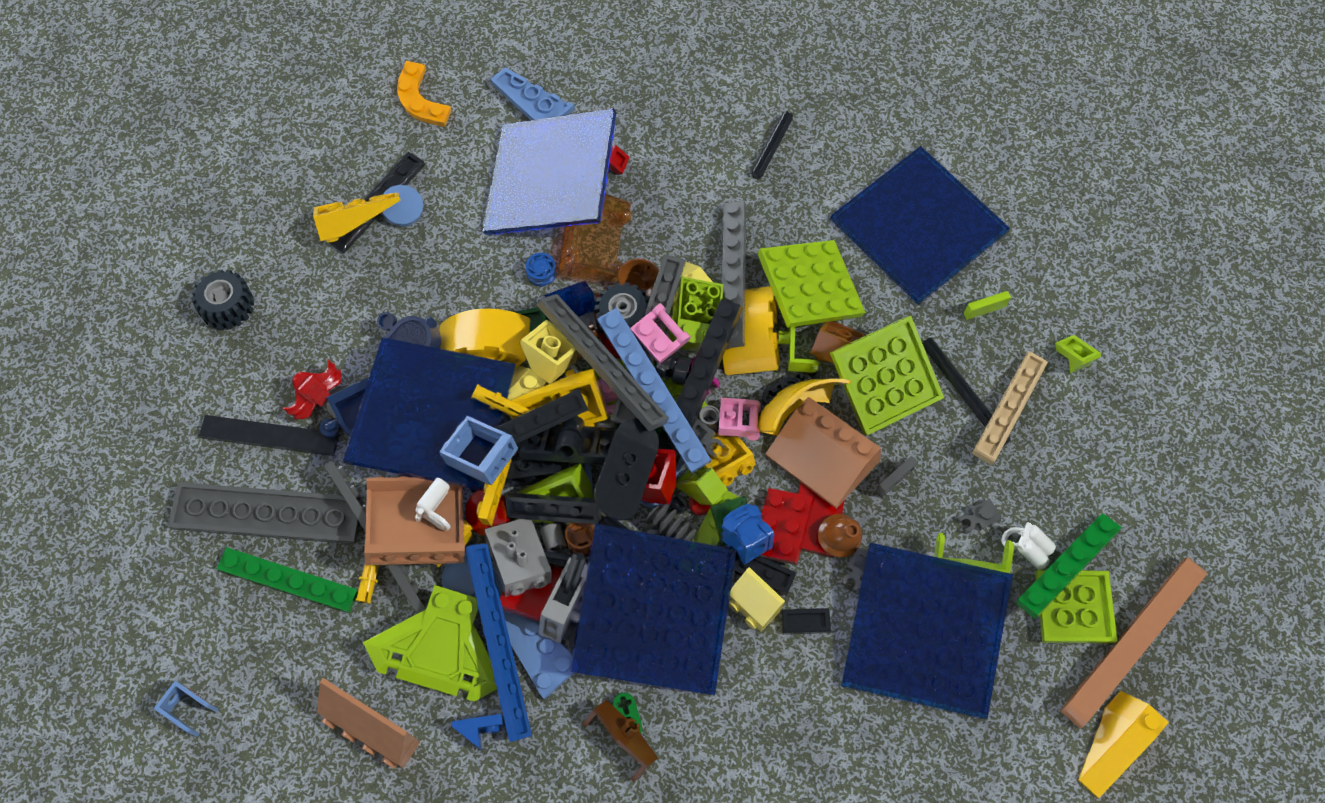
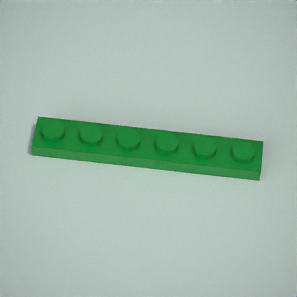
M1102 513L1017 600L1016 604L1036 619L1120 532L1122 527Z
M226 547L216 568L220 572L349 614L358 594V590L228 547Z

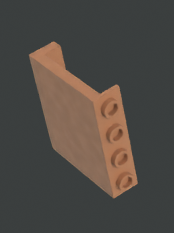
M378 476L366 478L365 565L464 563L463 477L424 476L408 478L401 476L398 478H384ZM436 478L444 480L450 486L448 494L434 511L450 524L451 528L448 531L439 529L424 518L419 522H416L415 519L417 514L415 509L418 501Z

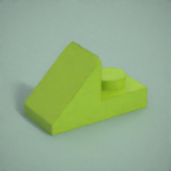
M1075 335L1055 343L1056 351L1069 359L1070 373L1091 365L1101 357L1099 351Z

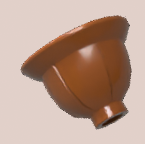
M631 259L620 267L617 275L618 282H620V285H625V282L630 283V286L635 284L639 287V290L643 289L646 296L651 297L659 268L653 262L646 259Z
M834 514L827 517L821 523L818 530V541L821 547L830 555L848 557L854 554L858 547H860L862 529L860 524L851 517L844 514Z

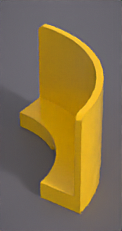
M771 286L745 289V346L727 348L725 350L723 365L726 375L778 370L781 361L777 332L773 333V324L777 323L779 306Z
M474 309L455 314L440 325L441 345L435 358L439 361L441 369L452 374L463 367L474 365L475 361L486 360V364L500 365L515 370L526 360L520 342L529 334L531 320L524 315L501 309Z
M805 380L784 388L777 393L761 412L758 418L760 432L778 436L786 418L808 397L816 402L830 403L834 385L850 384L851 380Z

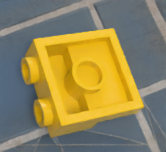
M716 433L713 438L719 439L725 447L721 448L719 445L713 447L712 450L717 455L716 458L707 452L711 462L703 467L712 468L724 485L729 486L738 475H747L752 472L754 466H756L754 454L738 436L718 435Z

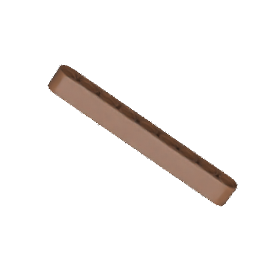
M1186 557L1117 640L1118 642L1113 644L1064 704L1060 712L1079 729L1085 726L1205 578L1207 572L1192 559Z

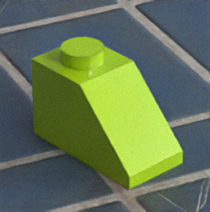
M700 468L692 474L688 469L676 481L678 489L701 505L717 504L722 500V495L728 490L712 468Z

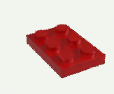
M768 488L761 519L763 523L766 522L773 530L774 541L773 548L759 555L760 557L797 565L814 504L813 496Z

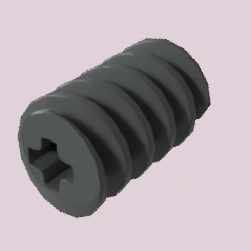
M670 504L658 505L649 513L645 522H652L651 528L654 530L659 528L658 534L660 536L666 534L665 541H672L671 546L674 549L680 547L678 553H682L695 538L697 529L694 528L688 531L690 522L682 525L683 516L675 519L674 516L677 510L667 511Z

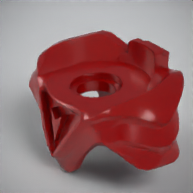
M329 359L327 360V369L323 373L298 372L294 375L292 384L295 389L296 402L290 407L282 408V410L286 411L287 415L293 416L294 420L309 418L316 404L322 406L328 400L327 397L331 395L328 391L341 383V370L337 369L335 363H332Z

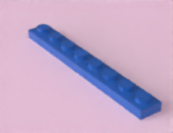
M488 544L471 545L465 547L467 562L482 620L483 633L487 642L509 742L530 737L532 733Z

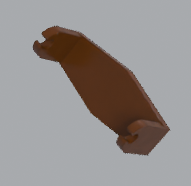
M605 700L594 708L582 725L587 728L597 718L600 719L615 742L642 765L631 777V780L635 783L653 765L658 757L639 732V723L635 726L636 720L632 718L627 719Z

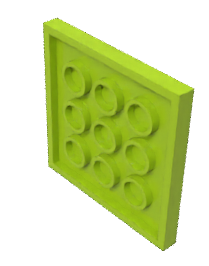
M835 240L760 248L757 254L787 328L859 318L866 313Z
M906 316L830 352L840 379L851 380L850 384H843L863 435L868 436L944 398L911 316Z

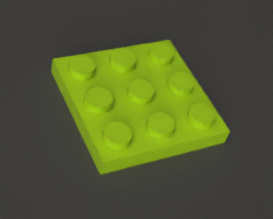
M1037 570V571L1035 572L1036 580H1037L1046 570ZM1081 571L1039 615L1042 643L1115 644L1118 642L1109 571Z

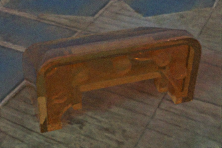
M584 186L572 199L567 209L558 275L574 279L617 282L618 271L622 266V262L617 261L621 228L631 220V202Z

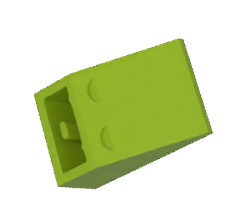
M681 277L672 320L683 332H687L691 338L679 349L693 352L699 351L719 302L723 297V284ZM670 331L669 339L673 343L677 338Z

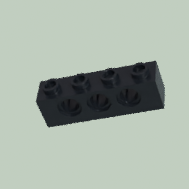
M520 455L513 456L503 489L533 485L562 471L561 462L532 461L520 459ZM483 460L472 461L470 463L479 467ZM467 474L468 485L472 493L484 490L485 482Z

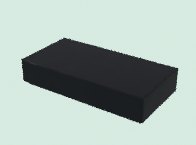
M829 608L781 610L783 635L831 633Z

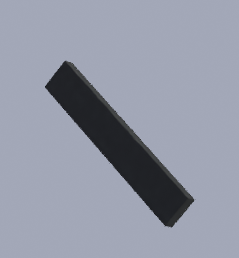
M408 151L364 198L365 202L369 201V198L373 196L383 195L392 186L407 185L425 166V162ZM381 213L339 237V240L329 242V244L344 254Z
M210 415L204 416L199 433L201 439L327 456L335 455L339 434L334 438H327L320 430Z

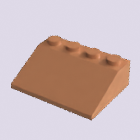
M808 397L794 411L765 453V456L837 509L880 462L881 447Z
M322 678L320 681L317 713L323 716L321 722L332 729L336 725L342 728L344 731L341 735L352 742L356 738L364 743L361 748L373 756L376 752H379L384 756L382 761L393 769L397 765L404 768L420 744V741L326 679Z

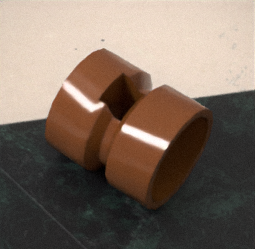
M570 523L567 526L565 538L569 551L572 554L581 552L585 557L591 555L597 547L596 530L593 524Z

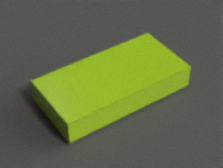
M1008 291L968 303L964 316L968 320L1005 308L1011 296Z

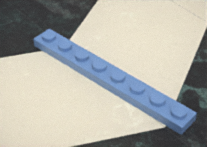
M618 308L597 319L598 323L630 375L669 417L667 423L662 427L690 473L692 474L710 463L709 455Z

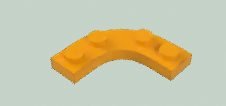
M406 61L397 84V92L402 106L409 115L419 121L445 127L452 111L451 106L424 99L419 94V87L425 74L426 66Z

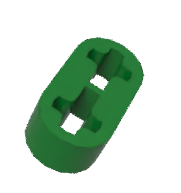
M626 692L618 694L614 698L613 706L627 719L632 718L636 720L634 725L639 723V732L642 734V723L633 696ZM622 698L632 703L628 705L629 714L625 715L622 707L618 708L617 706L621 703L620 699Z

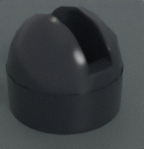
M681 495L672 497L669 507L670 511L676 509V515L685 513L688 506L687 500ZM674 500H678L683 507L681 508Z

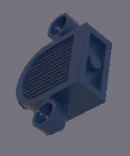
M388 312L381 313L377 318V325L379 328L389 332L376 347L404 376L413 379L421 371L427 375L438 373L440 363L434 357L441 345V335L437 328V321L428 315L425 319L417 316H407L397 322L395 315Z
M367 377L327 397L337 418L323 420L320 424V431L325 437L334 438L338 435L340 427H342L350 438L360 442H368L370 445L382 439L381 434L387 426L388 416L384 405L397 407L402 401V396L396 388H388L379 397L371 380Z

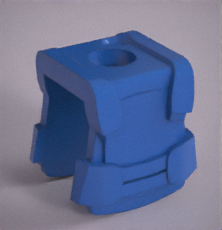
M747 504L733 510L723 519L724 523L721 526L724 529L722 532V542L729 548L732 547L738 553L743 564L749 563L754 558L773 548L774 532L766 522L763 523L761 519L762 514L757 505Z

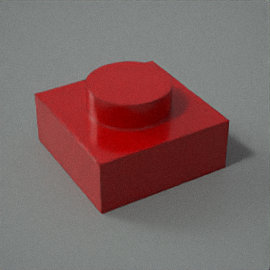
M617 145L610 146L603 163L615 174L620 175L623 174L630 157Z

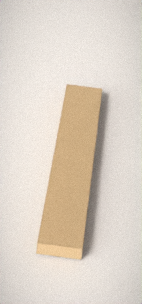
M1030 351L1026 353L972 452L973 455L993 465L1048 361Z

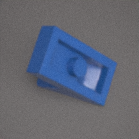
M502 714L452 721V727L482 751L481 731H484L485 734L500 732L499 728L505 727V721Z

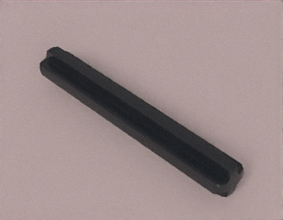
M788 111L782 113L752 169V177L762 178L793 119L792 113Z

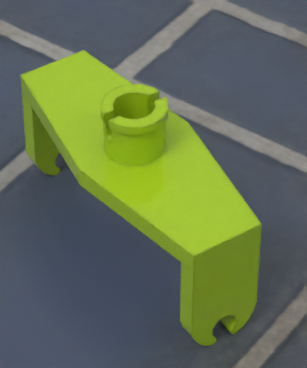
M789 327L788 331L779 330L778 344H788V371L810 373L818 371V361L794 359L795 327Z
M938 533L933 559L936 567L962 570V579L970 581L971 578L972 582L977 581L978 573L1010 575L1014 552V543L1012 541H1006L1002 564L970 559L943 558L945 535Z

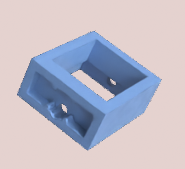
M466 416L463 422L457 426L450 439L444 443L439 453L447 465L492 485L518 450V447L512 435ZM475 435L495 444L479 467L459 458Z

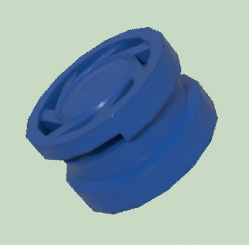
M535 253L527 259L526 272L529 281L539 287H544L549 283L552 284L557 276L553 257L546 253Z

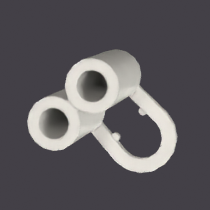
M436 478L418 501L415 509L417 513L415 519L416 522H419L424 518L439 529L448 531L451 528L450 524L434 512L448 494L450 488L444 480Z
M1027 522L1025 528L1012 527L1004 532L1001 538L1004 547L1007 538L1012 533H1018L1021 537L1018 543L1013 542L1014 549H1018L1036 569L1042 570L1048 566L1050 562L1048 556L1054 552L1056 545L1036 525Z

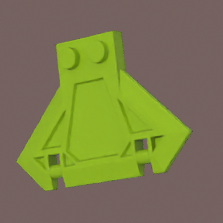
M434 585L425 610L363 642L378 673L386 675L388 668L398 670L396 675L398 679L457 696L459 689L468 692L466 699L474 702L497 690L489 654L473 624L478 611L476 597ZM393 652L402 654V660L392 658ZM464 674L474 676L472 682L462 680Z

